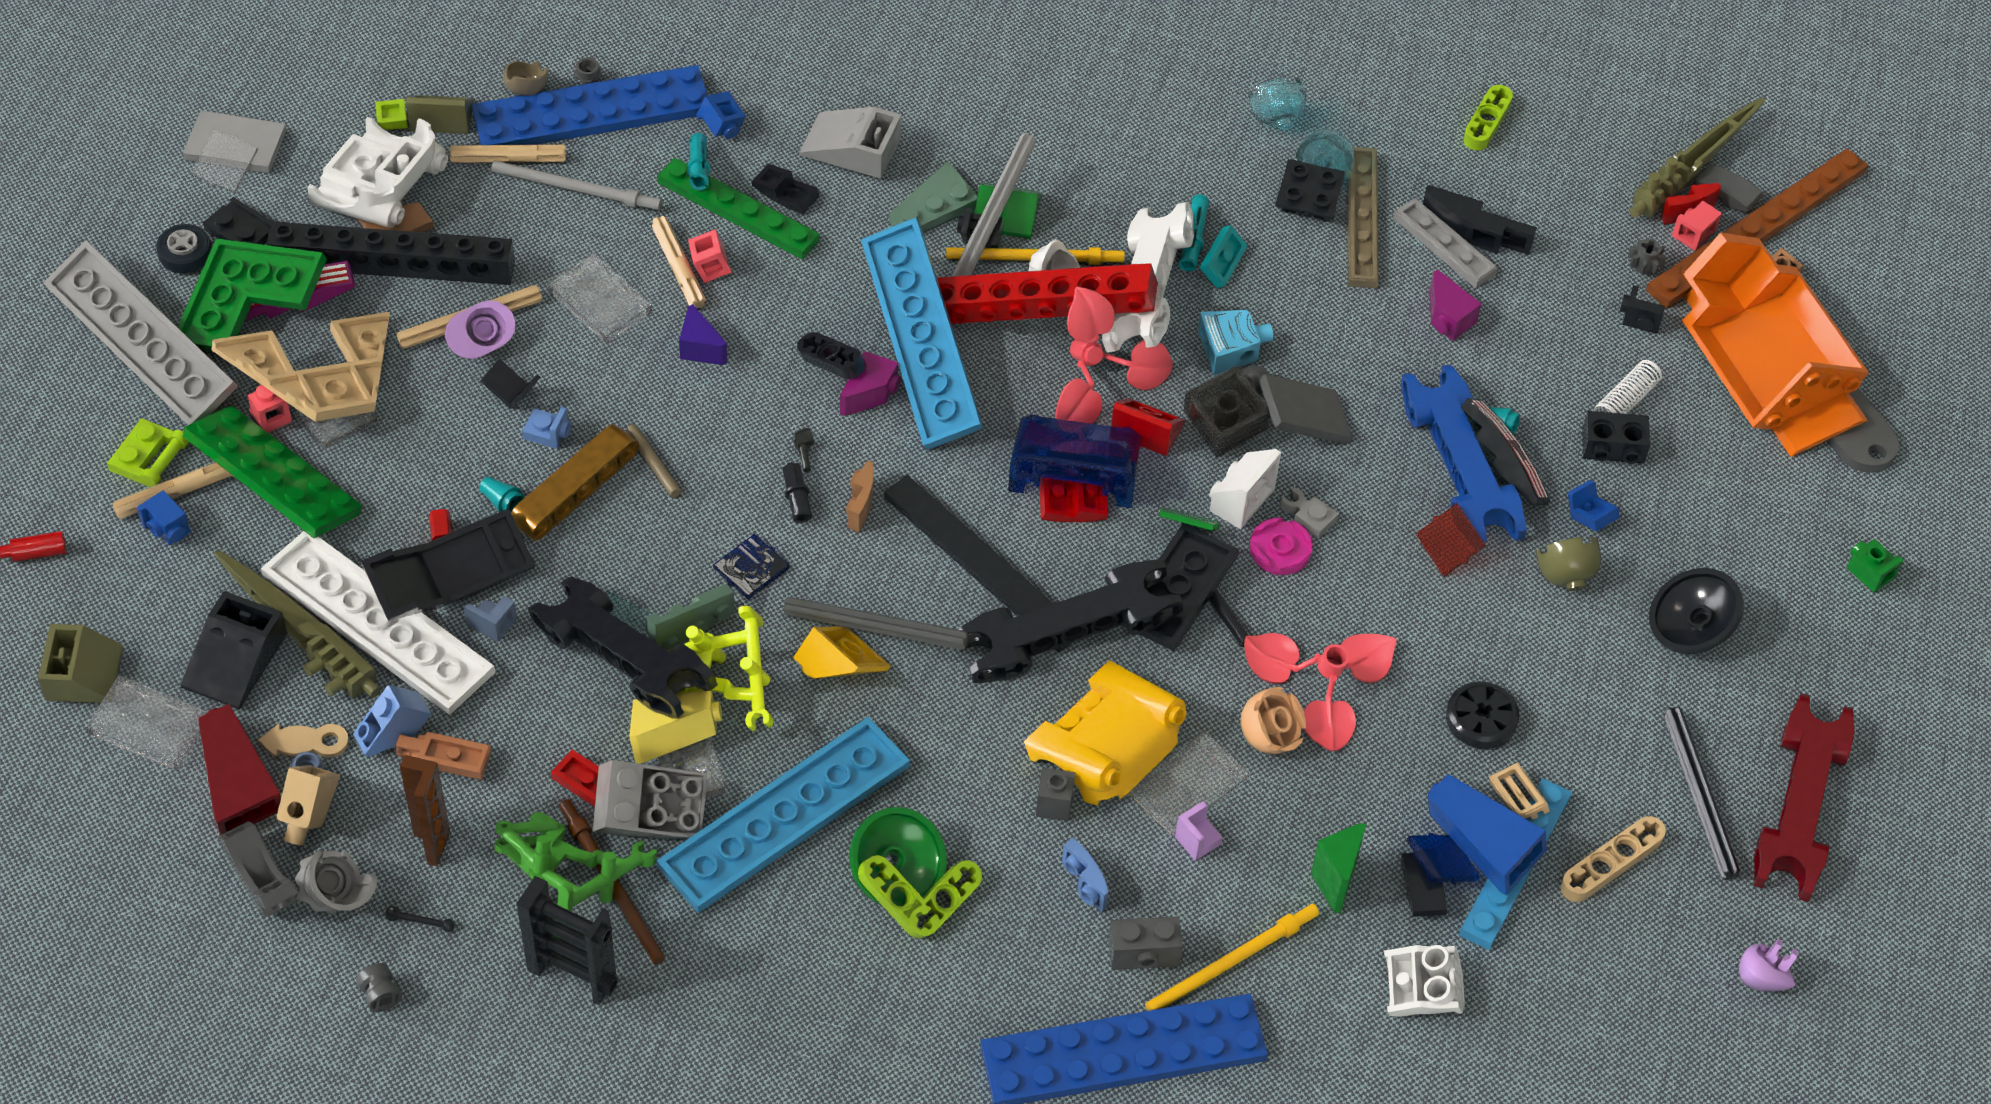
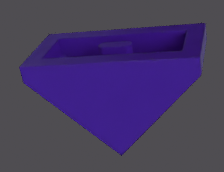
M693 304L687 308L679 338L680 359L718 365L728 363L727 343Z

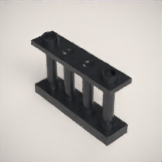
M535 876L517 902L527 971L540 976L546 966L550 967L553 965L590 983L593 1003L600 1005L606 995L610 996L614 992L618 983L612 941L613 928L610 923L609 911L603 908L595 921H590L551 902L548 882Z

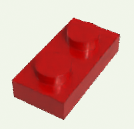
M572 749L551 771V778L595 807L599 766Z

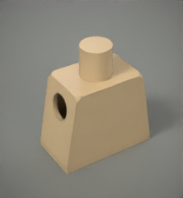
M312 765L289 767L277 813L279 821L289 823L284 841L303 846L308 829L322 827L340 774Z

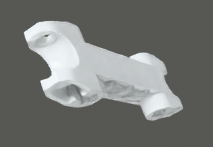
M1189 202L1178 203L1171 213L1160 218H1155L1152 215L1151 207L1142 208L1132 220L1127 235L1129 250L1134 255L1131 264H1152L1158 282L1154 311L1115 314L1112 329L1108 333L1102 334V342L1106 352L1118 351L1124 341L1137 335H1141L1145 340L1146 348L1155 347L1166 333L1170 321V308L1163 295L1177 249L1191 247L1194 238L1193 212Z

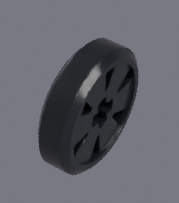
M1470 682L1459 687L1450 697L1446 710V721L1450 731L1461 742L1475 748L1491 749L1505 744L1512 738L1519 722V708L1513 696L1504 688L1490 682ZM1481 711L1482 714L1487 713L1489 716L1487 719H1484L1483 715L1478 717L1477 712Z

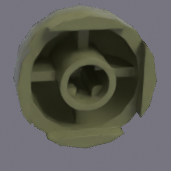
M1582 537L1558 541L1546 545L1547 552L1545 553L1538 549L1536 557L1542 575L1548 582L1556 586H1566L1567 591L1585 588V582L1594 578L1600 568L1601 550L1598 538L1590 537L1591 543H1583Z

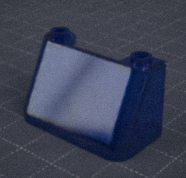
M1038 415L1023 417L1019 422L1012 450L1008 491L1024 493L1025 486L1030 482H1034L1033 486H1040L1041 477L1101 485L1103 486L1102 495L1108 496V492L1116 497V506L1132 508L1141 436L1128 427L1120 428L1047 418Z

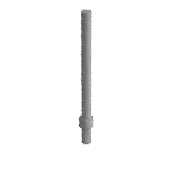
M493 161L491 171L494 173L624 202L625 206L633 208L642 206L660 210L662 206V199L642 195L640 191L628 188L625 191L499 161Z

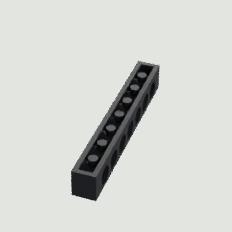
M272 221L267 245L322 252L327 258L325 265L348 261L352 274L511 285L515 266L513 240L507 238Z

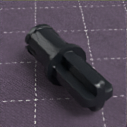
M789 462L782 469L786 484L785 497L790 502L793 521L805 523L813 517L808 501L809 488L804 483L801 466L798 463Z

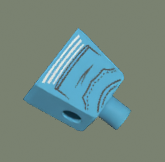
M1247 310L1200 312L1198 334L1214 375L1256 362L1259 357L1261 343L1273 341V330L1270 323L1255 326L1250 312Z

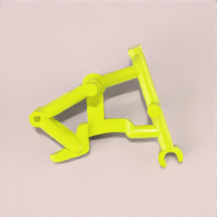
M741 606L738 608L739 616L745 621V630L714 636L710 633H705L696 626H690L686 630V636L690 641L684 645L694 650L699 658L711 668L712 661L721 664L726 660V654L722 648L747 644V657L740 661V666L749 674L750 688L735 687L728 679L715 677L718 685L712 689V692L723 693L724 697L729 700L751 701L752 711L747 713L745 721L750 730L756 731V720L760 717H763V722L768 728L772 727L774 723L772 715L765 710L763 686H767L771 678L761 666L758 628L763 626V618L750 606ZM696 687L685 688L677 694L701 691L702 689Z

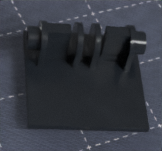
M1288 159L1275 206L1281 208L1282 212L1296 213V211H1299L1298 215L1300 216L1302 212H1305L1308 218L1313 214V217L1324 219L1326 222L1328 219L1333 220L1345 171Z

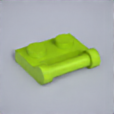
M141 418L107 462L108 469L111 472L148 487L158 485L161 481V474L178 451L185 449L189 441L183 437V431L181 430L172 431ZM165 443L168 444L151 468H147Z

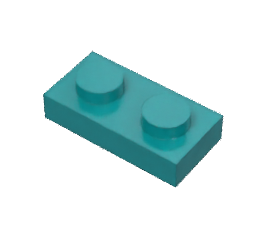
M1232 225L1222 227L1199 267L1216 288L1226 286L1248 247L1247 243Z

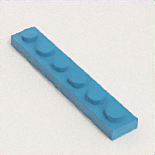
M1542 778L1537 790L1547 802L1550 812L1543 814L1540 811L1537 813L1538 818L1532 820L1528 817L1526 820L1546 831L1547 843L1571 798L1572 792ZM1531 798L1529 803L1533 805L1536 802ZM1535 864L1507 895L1501 893L1487 879L1460 929L1459 936L1490 951Z

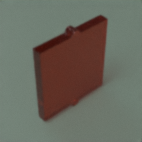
M1457 503L1440 516H1434L1431 523L1416 533V536L1444 577L1460 565L1468 564V559L1486 547V544Z

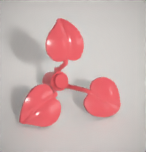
M1083 287L1075 288L1074 299L1068 313L1067 328L1071 337L1075 339L1071 343L1070 354L1074 359L1078 360L1077 367L1081 368L1088 384L1084 380L1076 378L1064 387L1055 412V428L1060 431L1088 427L1097 420L1102 410L1101 395L1092 390L1095 384L1086 365L1094 366L1102 358L1129 366L1127 381L1130 385L1140 390H1149L1159 386L1168 378L1173 368L1170 354L1167 348L1160 342L1155 347L1146 348L1145 340L1141 341L1133 348L1131 361L1103 352L1101 345L1096 342L1099 340V334L1108 333L1112 329L1115 317L1114 309L1110 302L1101 294Z
M1267 633L1257 636H1246L1244 650L1252 671L1263 681L1273 684L1285 683L1291 671L1298 672L1318 663L1319 672L1325 678H1329L1326 702L1316 700L1307 705L1304 709L1306 719L1304 731L1313 741L1325 749L1335 752L1342 749L1349 742L1356 724L1355 714L1349 703L1345 701L1332 702V694L1337 678L1343 673L1344 669L1350 668L1353 677L1359 681L1373 683L1382 680L1391 667L1397 640L1396 638L1380 634L1353 635L1346 638L1341 645L1332 644L1327 646L1322 655L1317 653L1313 658L1299 665H1295L1299 659L1297 645L1291 638L1282 634Z

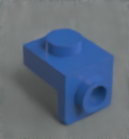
M1588 480L1568 492L1571 518L1586 527L1598 531L1620 518L1618 507L1597 496L1595 482Z

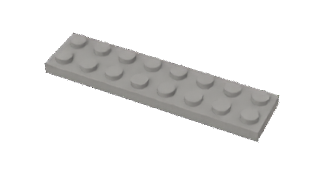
M87 240L43 282L66 307L188 425L211 415L238 387L223 370Z

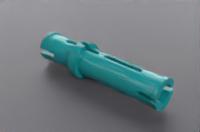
M695 133L691 135L692 139L689 138L690 161L687 164V172L690 176V186L694 190L700 191L704 190L706 185L709 184L708 176L711 170L710 163L707 160V138L702 133Z
M1202 194L1194 195L1191 199L1193 231H1195L1192 248H1182L1179 267L1188 272L1197 269L1199 253L1204 247L1202 237L1210 200Z

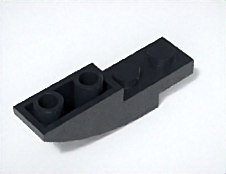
M1427 185L1423 205L1468 243L1497 255L1501 246L1524 254H1530L1537 227L1482 211L1483 201Z

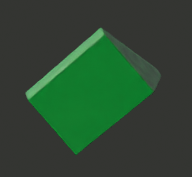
M985 182L980 184L975 213H983L996 184ZM1014 187L1000 215L1004 220L1001 235L1031 239L1041 192Z
M1358 823L1318 840L1311 876L1335 913L1341 914L1358 860L1366 829V824Z

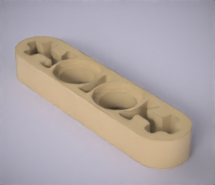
M1645 816L1571 867L1564 874L1560 889L1563 896L1573 902L1584 901L1652 853L1662 844L1665 837L1666 828L1663 822L1656 817ZM1644 830L1646 832H1655V836L1649 834L1648 836L1643 838L1642 843L1639 841V839H1641L1644 833ZM1620 844L1629 845L1634 850V855H1621L1617 851V846ZM1597 861L1604 862L1609 866L1610 872L1606 874L1598 873L1594 870L1592 864ZM1585 875L1587 876L1582 888L1579 886L1573 888L1571 886V882L1577 884L1584 879Z

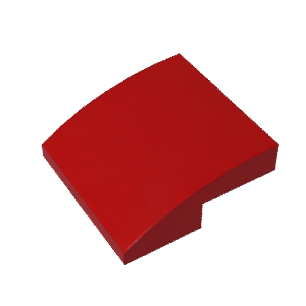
M1076 460L1072 467L1042 462L1038 469L1041 520L1093 522L1107 519L1108 502L1105 465Z

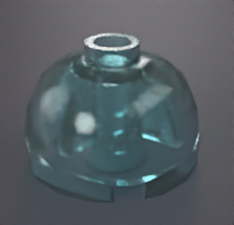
M1287 77L1269 80L1256 86V93L1252 94L1251 91L1248 93V100L1254 117L1264 125L1276 126L1278 130L1291 127L1293 122L1305 111L1306 91L1303 81L1295 78L1296 83H1288Z
M1321 129L1314 131L1302 141L1296 152V159L1305 163L1345 171L1344 183L1354 168L1355 151L1352 143L1344 134L1336 130Z

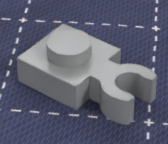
M1298 488L1291 490L1290 497L1295 502H1291L1285 497L1281 499V509L1286 513L1295 514L1294 521L1300 523L1317 539L1338 521V512L1315 496L1310 501L1306 500L1304 493Z

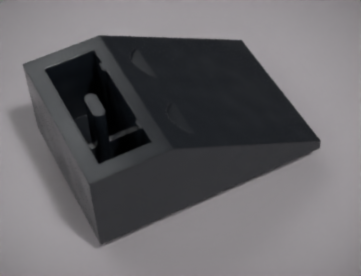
M223 591L207 616L182 679L181 688L225 705L229 704L231 707L240 710L287 635L283 613Z

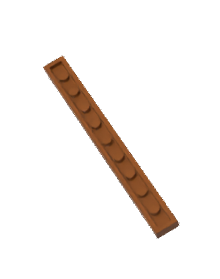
M1846 148L1723 233L1759 238L1764 243L1866 173L1868 164ZM1714 239L1647 284L1646 292L1665 306L1666 309L1684 298L1692 287L1683 274Z

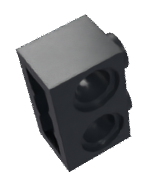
M1587 411L1582 428L1583 459L1644 464L1650 448L1649 416Z

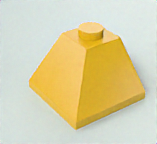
M843 626L813 627L793 657L802 666L801 670L807 676L814 679L888 671L891 667L889 663L852 630Z

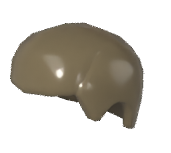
M513 61L506 65L503 81L506 87L517 96L535 95L544 89L549 69L545 68L543 71L538 61L531 65L524 61Z

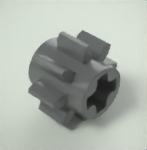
M1638 239L1637 246H1631L1628 257L1632 258L1630 267H1634L1640 274H1656L1658 267H1664L1666 256L1663 255L1665 247L1661 246L1654 239Z

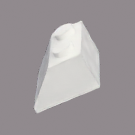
M1277 449L1247 452L1239 462L1234 461L1229 467L1222 482L1217 481L1209 493V497H1211L1210 512L1242 529L1274 491L1281 452Z

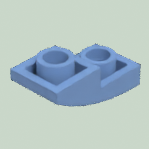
M1072 837L1063 847L1062 863L1071 875L1079 876L1077 891L1082 900L1090 906L1094 905L1103 912L1107 908L1109 894L1104 876L1091 855Z

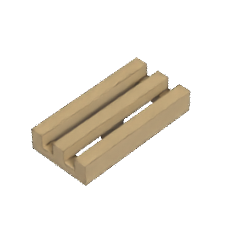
M1518 762L1489 776L1492 787L1509 810L1525 819L1530 817L1532 820L1538 818L1537 813L1540 811L1543 814L1550 812L1547 802ZM1515 773L1536 802L1535 804L1531 805L1510 775ZM1503 779L1524 808L1523 810L1519 809L1500 780Z

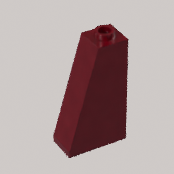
M227 704L220 708L211 709L205 715L199 717L198 722L213 814L219 835L248 821L256 824L277 814L281 801L280 792L230 705Z

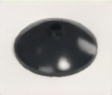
M1711 568L1691 569L1671 578L1657 592L1650 606V627L1657 640L1671 651L1681 654L1706 652L1725 642L1737 629L1744 612V598L1737 583L1726 573Z

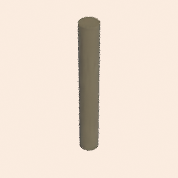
M632 424L628 426L626 433L639 442V452L670 497H678L681 494V489L637 425Z

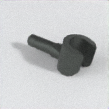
M809 428L795 432L794 446L799 450L804 472L811 470L807 447L814 445V438Z

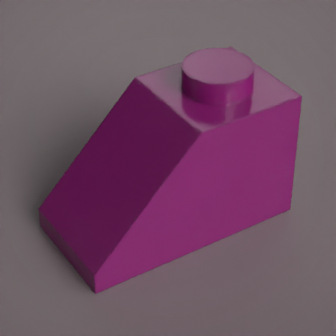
M1438 269L1434 271L1429 289L1431 324L1439 333L1454 341L1477 323L1481 303Z
M864 351L862 357L866 362V369L858 377L847 381L840 394V414L847 416L886 404L891 393L895 394L901 383V376L898 375V362Z

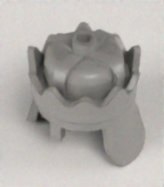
M319 849L312 856L300 861L301 869L295 877V881L299 886L297 899L307 902L315 912L326 911L329 914H333L338 910H353L364 905L372 897L377 887V877L373 873L360 875L356 863L349 857L351 855L349 852L321 851Z

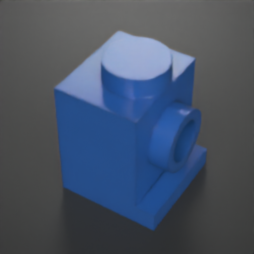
M729 91L705 96L696 114L698 119L705 121L715 137L724 135L726 139H731L740 132V128L746 118V115Z
M164 490L137 506L142 526L145 529L149 528L156 538L161 536L169 546L179 542L185 535L191 532L186 513Z

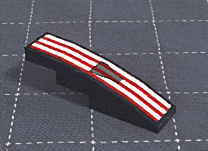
M1467 398L1461 409L1482 426L1475 437L1497 456L1490 467L1509 484H1513L1516 490L1533 505H1547L1550 502L1549 496L1536 468L1522 445L1505 423L1481 399Z

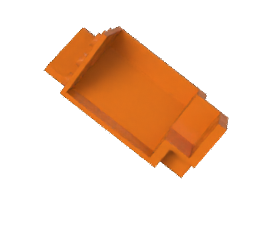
M1720 233L1683 274L1692 287L1684 297L1692 310L1682 321L1751 426L1758 429L1773 430L1789 456L1793 457L1867 422L1868 419L1850 393L1860 387L1861 381L1869 372L1798 269L1792 266L1777 264L1759 238Z

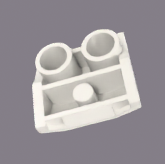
M1415 945L1384 951L1388 967L1390 1004L1387 1006V1010L1390 1016L1402 1017L1414 1014H1435L1453 1011L1458 1014L1463 1013L1465 1006L1463 971L1455 946L1442 947L1434 945L1429 947Z

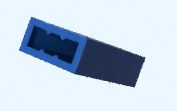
M1447 774L1440 783H1435L1429 790L1427 798L1430 816L1501 893L1507 895L1547 851L1546 831L1450 774Z

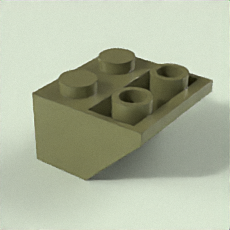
M50 624L38 676L45 700L112 703L123 645L84 625Z

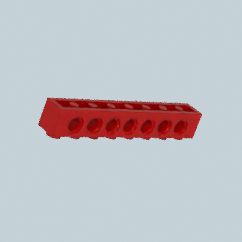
M1151 263L937 277L951 324L1068 317L1076 287L1087 288L1101 294L1112 305L1114 314L1154 311L1158 286Z

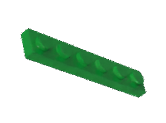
M675 157L657 175L658 184L802 260L819 242V233L711 176H708L709 184L706 185L704 190H694L690 186L687 164Z

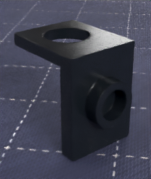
M499 359L480 382L512 409L541 377L537 374L529 383H526L507 364Z

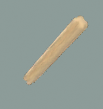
M533 285L492 299L491 301H498L506 305L513 312L541 302L542 294L540 289ZM461 311L398 332L397 339L399 345L406 349L444 336L449 320Z

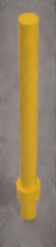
M946 247V259H960L965 248ZM1089 247L1088 250H1068L1076 257L1078 262H1088V265H1100L1101 262L1124 263V251L1101 250V247ZM984 248L979 260L1031 261L1032 255L1039 249Z
M1312 903L1293 915L1288 913L1278 919L1277 925L1146 1002L1145 1007L1147 1011L1167 1007L1283 936L1288 938L1300 931V926L1320 914L1318 908Z

